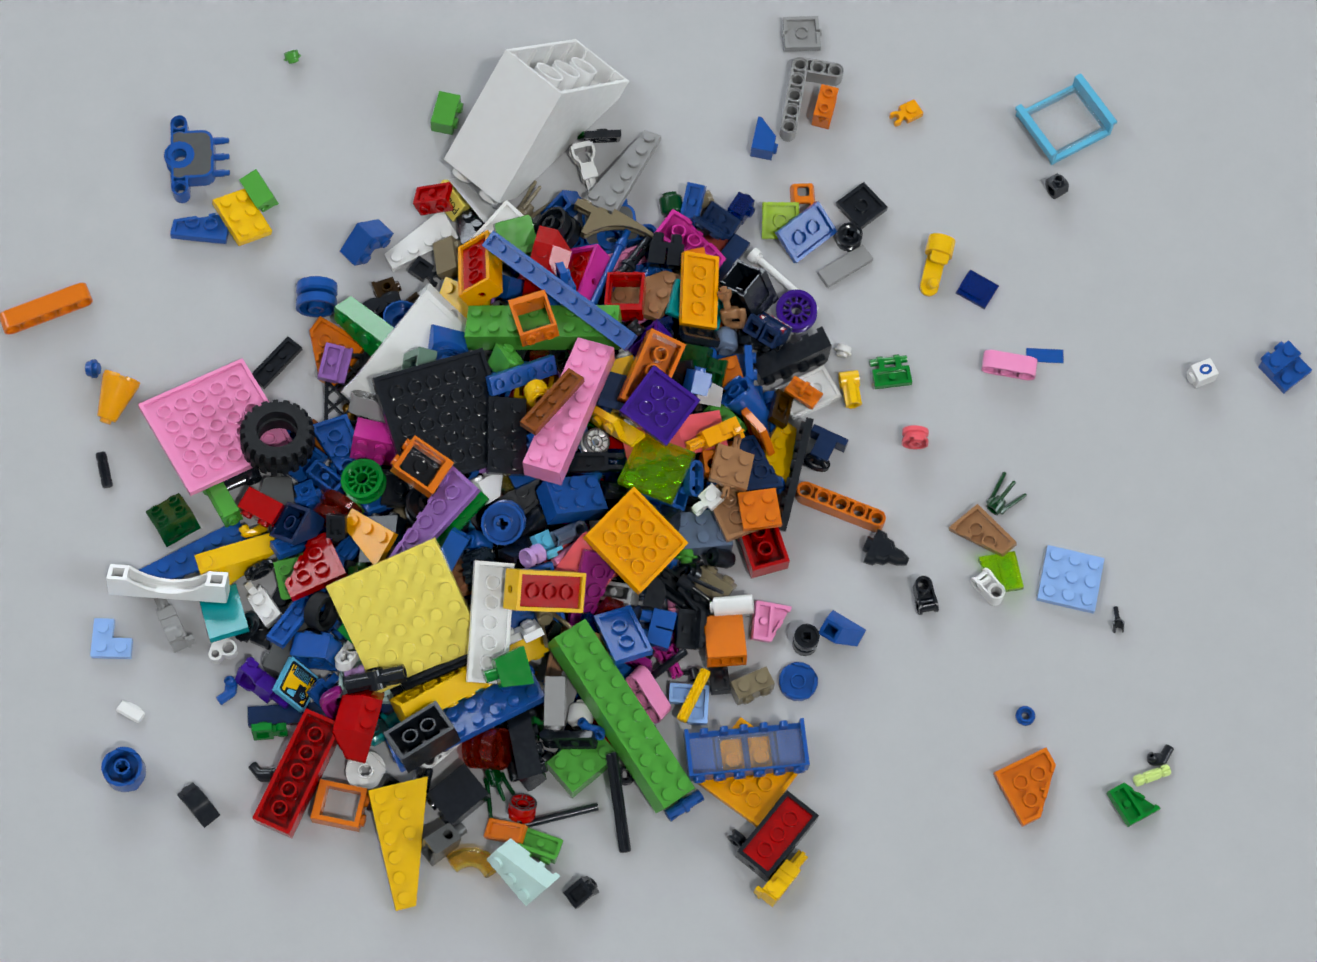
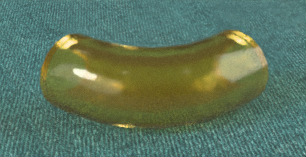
M463 847L446 855V859L456 873L466 867L478 869L485 878L496 873V870L486 860L491 854L480 848Z

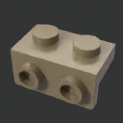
M709 565L700 567L702 575L699 580L724 592L719 594L695 583V587L711 599L713 597L730 596L732 591L736 589L737 584L734 583L735 580L728 575L723 576L718 573L716 567Z

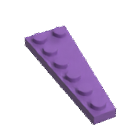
M452 465L439 484L435 494L430 496L424 510L419 512L416 517L417 520L411 528H408L403 539L397 544L389 557L434 537L437 539L481 491Z

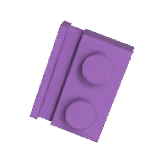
M326 342L317 379L335 384L340 383L344 386L353 348L348 349L344 346Z

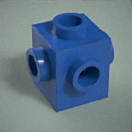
M312 479L293 486L297 496L294 500L297 505L312 509L313 511L323 507L321 499L324 496L320 487L316 488Z

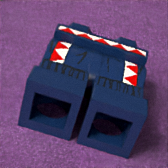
M764 311L763 314L760 313L758 316L754 313L750 314L742 331L773 349L786 344L793 328Z

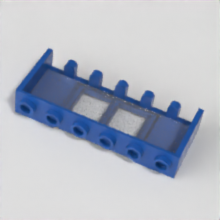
M800 718L798 723L788 724L787 720L779 722V725L768 726L767 722H762L758 727H748L747 724H742L737 729H728V726H722L716 731H708V728H701L699 732L689 733L688 729H684L683 736L688 778L694 783H703L706 780L712 779L714 781H723L727 777L744 779L748 775L764 777L769 773H773L776 776L784 775L786 772L799 774L806 772L805 770H808L810 766L804 718Z

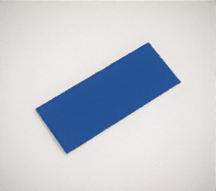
M1026 348V356L1034 357L1038 362L1064 363L1063 350Z

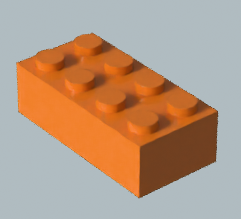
M653 328L649 329L645 334L617 401L625 404L653 365L672 378L686 344Z

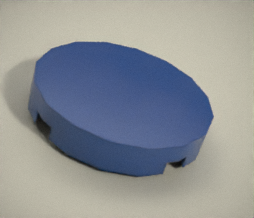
M803 662L790 663V665L782 669L779 676L781 692L786 698L793 701L809 699L815 693L818 686L817 674L810 665Z

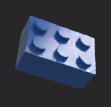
M596 474L565 477L562 485L543 481L536 490L548 525L598 520L608 509Z

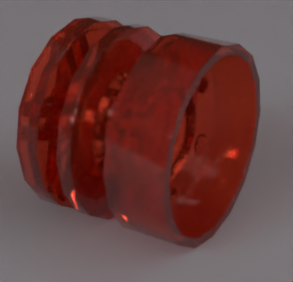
M491 728L462 742V758L465 765L469 768L504 770L511 762L513 749L510 734L506 728Z

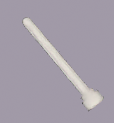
M754 248L749 253L747 259L752 264H759L789 291L798 289L763 259L764 256L758 248Z

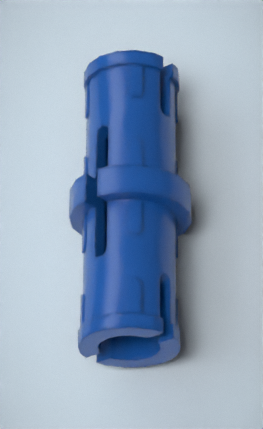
M697 789L685 798L678 799L676 804L664 810L665 815L672 822L681 814L690 812L691 808L705 799Z

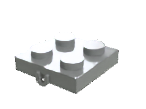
M818 16L783 17L782 37H784L785 51L821 50L820 36L822 35V30L819 29Z

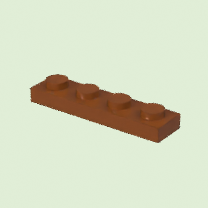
M568 368L522 418L520 426L536 436L585 382L584 377Z

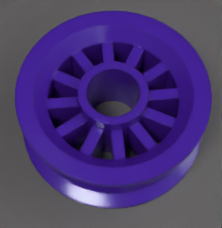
M798 289L790 290L779 298L776 305V316L779 320L793 328L792 333H801L810 329L815 323L817 304L808 292ZM794 308L802 310L798 315L793 314L791 311Z

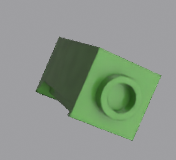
M224 482L203 490L204 495L209 497L226 528L234 526L243 520L240 510Z

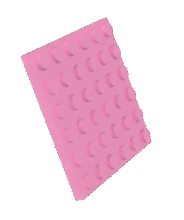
M243 358L138 404L141 413L190 496L253 468L251 467V462L248 463L245 460L241 450L240 425L245 420L244 416L247 412H252L254 406H261V403L268 401ZM282 428L271 429L260 437L264 444L272 447L285 446L293 441L287 430Z

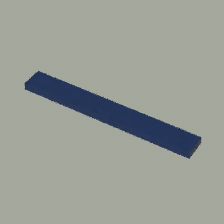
M315 702L308 703L307 709L327 717L321 706L319 707ZM290 704L287 709L280 705L248 707V727L251 728V724L259 722H272V725L278 723L297 725L304 712L300 713ZM382 704L380 714L383 712L385 715H389L394 712L392 705Z

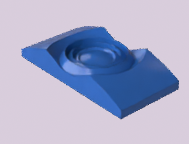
M432 324L428 349L437 351L436 360H440L442 355L450 357L468 352L464 337L465 332Z

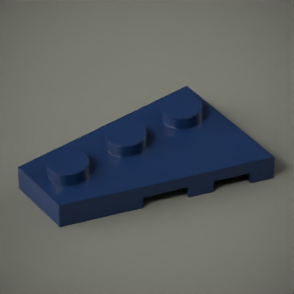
M754 435L745 436L741 440L740 449L754 454L749 483L745 492L776 488V490L783 489V483L781 480L779 481L773 466H770L765 453Z

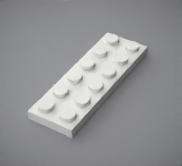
M477 560L473 563L466 682L486 683L483 671L493 669L491 660L509 651L512 610L503 609L506 568H514V563ZM495 680V681H492V682H489V683H490V684H497V681Z

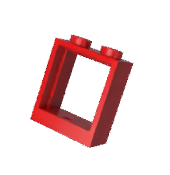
M607 272L604 305H620L622 321H629L633 317H636L638 321L644 320L647 284L645 272ZM613 287H640L639 304L612 303Z

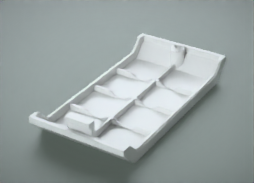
M428 283L420 297L355 378L342 389L341 393L349 400L353 390H362L376 394L372 378L402 370L405 353L418 347L428 349L432 324L465 332L467 319Z

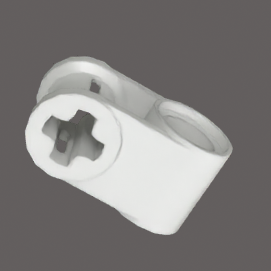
M985 567L978 576L970 578L971 585L983 596L987 603L992 606L1001 604L1005 595V588L988 568ZM991 592H997L1000 596L995 597Z

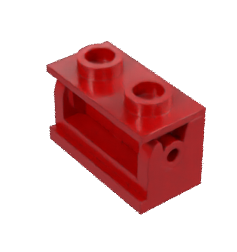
M250 486L238 505V508L242 511L241 515L248 519L252 517L257 519V523L265 528L269 526L274 527L285 507L282 503Z

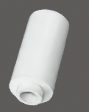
M753 594L713 597V601L710 602V612L714 613L715 616L754 614L755 611Z

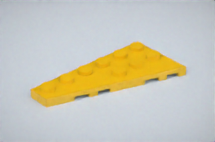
M428 776L368 790L395 911L416 906Z

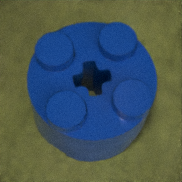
M115 748V750L106 754L102 761L101 770L107 783L116 791H135L146 777L145 763L132 748Z

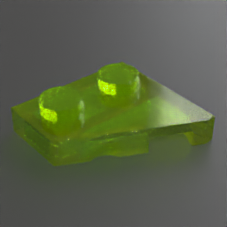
M1015 551L1008 552L1003 557L994 554L978 558L980 565L983 568H988L1004 586L1005 592L1023 590L1024 585Z

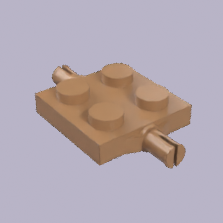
M738 436L734 437L732 446L721 443L716 445L708 481L715 482L723 487L720 497L725 500L729 499L731 489L742 492L747 490L754 460V454L740 449L742 438H738Z

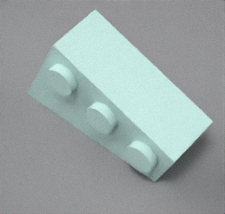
M510 838L486 860L522 903L527 906L554 883L560 875L557 873L552 874L544 868L545 864L543 862H536L530 857V852Z

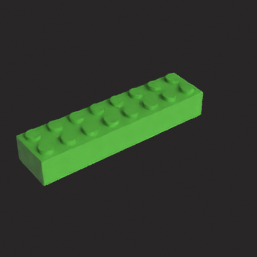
M509 305L468 306L464 336L468 350L483 348V350H493L496 343L510 344L515 350H572L578 337L614 347V350H619V346L563 305H550L560 336L522 347ZM596 305L622 324L620 305ZM545 308L518 316L523 332L550 324Z

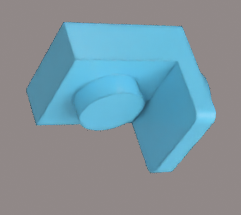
M549 530L529 537L532 545L539 543L545 548L547 560L558 556L557 551L563 549L562 545L555 547Z

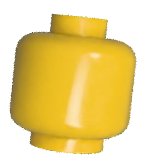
M536 379L528 382L523 390L528 404L533 407L549 388L542 380Z

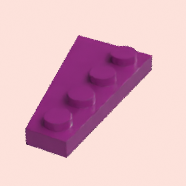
M583 549L578 572L586 573L583 613H568L567 622L572 627L584 619L590 623L598 607L597 603L600 597H603L606 591L605 587L615 572L594 550Z

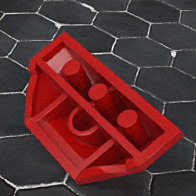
M539 226L531 258L556 276L555 263L563 262L566 269H568L572 251L557 229ZM525 278L522 296L541 291L540 288Z
M365 690L342 695L332 733L343 751L345 759L366 763L383 703L384 692Z

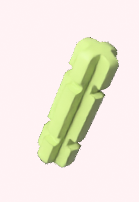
M1168 764L1160 766V768L1157 767L1143 772V774L1135 775L1133 782L1136 787L1144 785V783H1150L1161 779V777L1169 776L1171 769Z

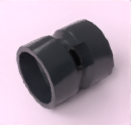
M802 624L796 629L792 646L797 654L809 656L815 652L820 638L818 629L811 624Z

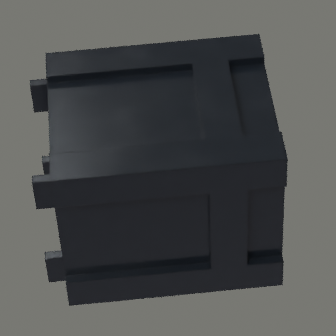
M737 259L724 278L718 281V291H720L722 286H727V289H731V306L745 308L748 319L750 314L754 313L758 316L760 313L763 314L764 311L767 312L771 305L775 304L779 298L765 269L750 266Z

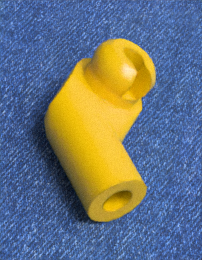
M247 524L239 528V532L244 538L256 537L268 530V528L260 524L252 529Z

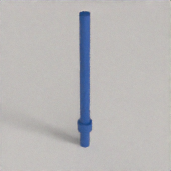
M624 229L621 237L615 243V250L590 300L595 305H597L606 286L607 272H613L622 251L626 249L627 240L631 234L629 229Z

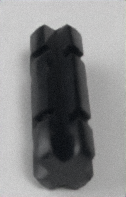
M104 451L96 453V460L98 462L101 484L103 488H110L113 486L107 454Z

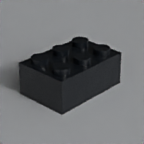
M434 701L384 732L391 749L408 773L461 741L455 727L437 701Z

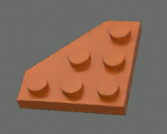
M321 316L309 330L317 372H319L326 342L344 346L348 349L353 348V353L362 354L365 351L345 330ZM351 359L350 366L353 367L358 359Z
M1047 747L993 773L1022 827L1040 819L1052 775L1056 767Z

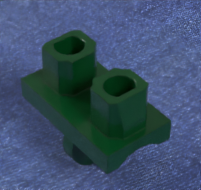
M709 357L706 373L712 374V383L720 387L723 385L729 363L728 360H718Z

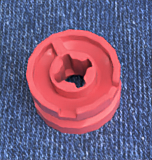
M918 425L903 428V447L908 449L928 447V428Z

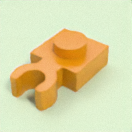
M915 99L899 106L898 111L891 112L889 118H898L894 122L896 127L901 125L903 120L908 124L922 117L923 111Z

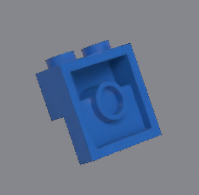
M1289 340L1286 343L1282 341L1274 347L1275 351L1272 354L1270 352L1264 354L1261 357L1262 362L1258 366L1283 394L1312 371L1300 358L1302 353Z

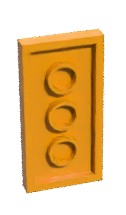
M689 251L681 253L679 325L708 330L717 329L719 256Z

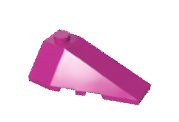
M672 209L655 232L664 233V242L670 243L672 234L682 235L684 251L704 247L707 255L719 256L720 268L726 260L724 255L703 237L704 234L692 225L693 222L688 217Z

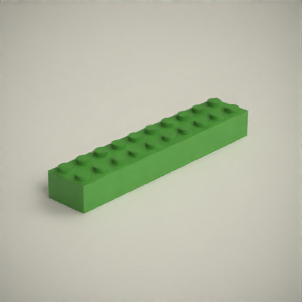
M582 620L553 638L548 643L549 649L598 725L604 728L607 739L618 753V756L655 813L664 810L695 789L587 620Z

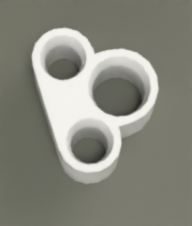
M229 637L213 642L208 655L213 664H220L224 659L232 660L236 658L238 647ZM228 645L234 646V650L231 653H225L224 648ZM215 653H219L218 657H213Z

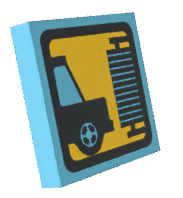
M293 656L288 657L272 691L301 713L305 711L311 699L306 692L319 677Z

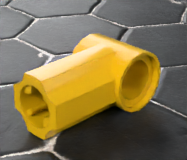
M858 370L839 372L838 381L839 387L843 391L845 408L854 409L861 406Z

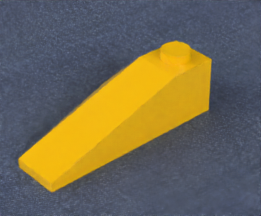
M270 533L196 554L194 556L200 575L208 571L227 572L231 585L244 576L245 571L253 566V564L266 560L274 554L270 548V542L275 539L270 537Z

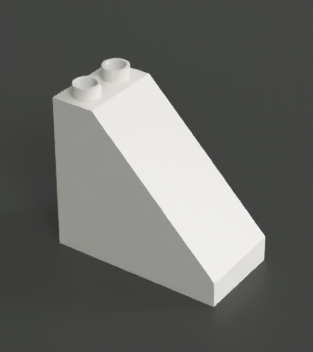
M576 39L506 49L444 160L454 167L452 173L455 177L467 183L473 182L481 189L479 195L485 201L497 205L505 202V200L516 199L577 140L583 131H586L620 98L629 80Z

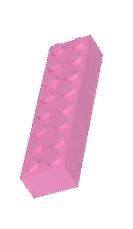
M577 338L561 376L570 368L583 376L585 382L536 436L534 435L523 460L524 475L562 485L615 362L614 347Z

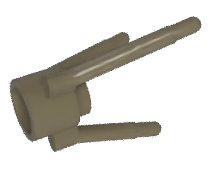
M537 181L532 183L523 200L516 208L524 216L530 215L534 218L551 203L549 202L533 212L534 206L531 202L542 188L538 186L530 196Z
M535 611V617L545 634L542 636L545 648L548 647L545 625H549L553 617L569 629L572 627L556 612Z

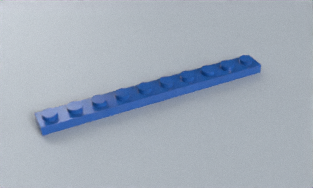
M494 230L482 244L485 249L541 290L545 289L549 296L624 351H627L638 337Z
M386 508L387 510L377 514L386 516L394 508ZM350 535L335 548L343 567L346 560L353 561L360 552L359 546ZM325 587L294 601L266 635L267 640L284 649L305 622L304 609L310 597L320 591L328 593L327 588Z

